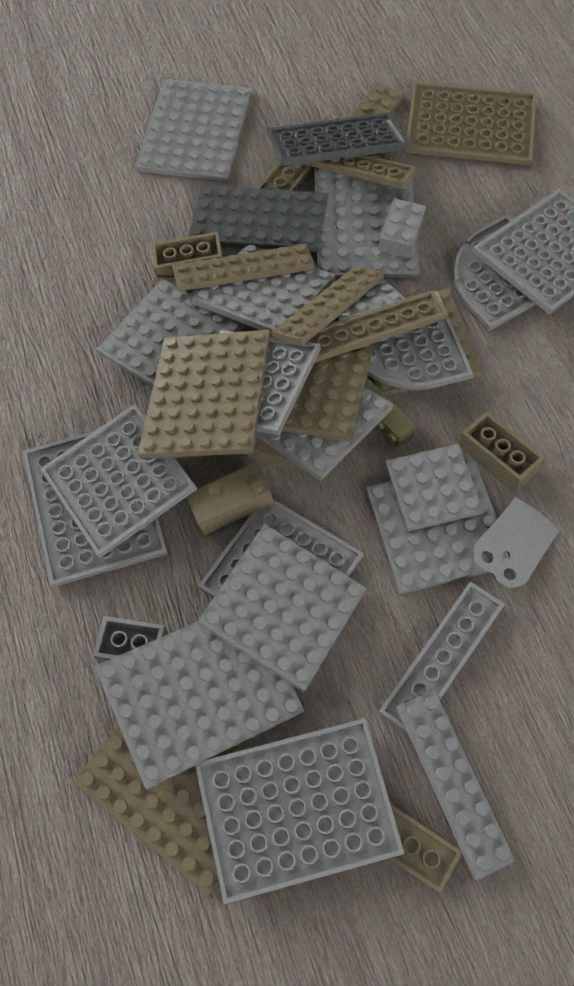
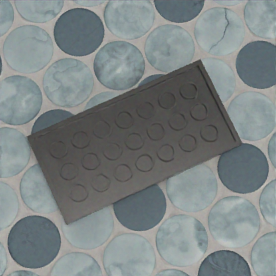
M389 112L267 128V135L281 165L286 167L295 164L323 162L324 160L331 159L339 160L345 157L353 158L374 153L383 154L388 151H401L408 149L409 144Z
M201 185L188 237L218 232L221 245L243 247L254 245L259 248L277 249L306 244L309 251L318 252L329 195L328 193Z

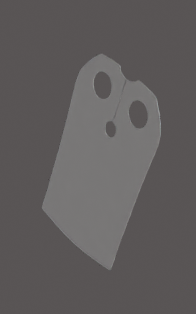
M515 497L498 519L475 543L473 551L474 562L485 572L493 573L496 580L507 588L522 586L529 580L539 561L560 530L535 508ZM487 551L493 555L491 563H486L482 560L481 554ZM505 551L510 553L509 558H504L503 553ZM505 569L514 570L516 573L514 580L505 578Z

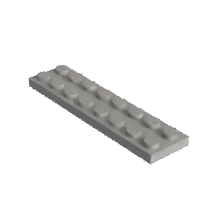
M470 581L378 713L408 734L396 707L434 690L440 700L505 604Z
M435 690L398 705L396 709L474 880H479L514 862V856Z

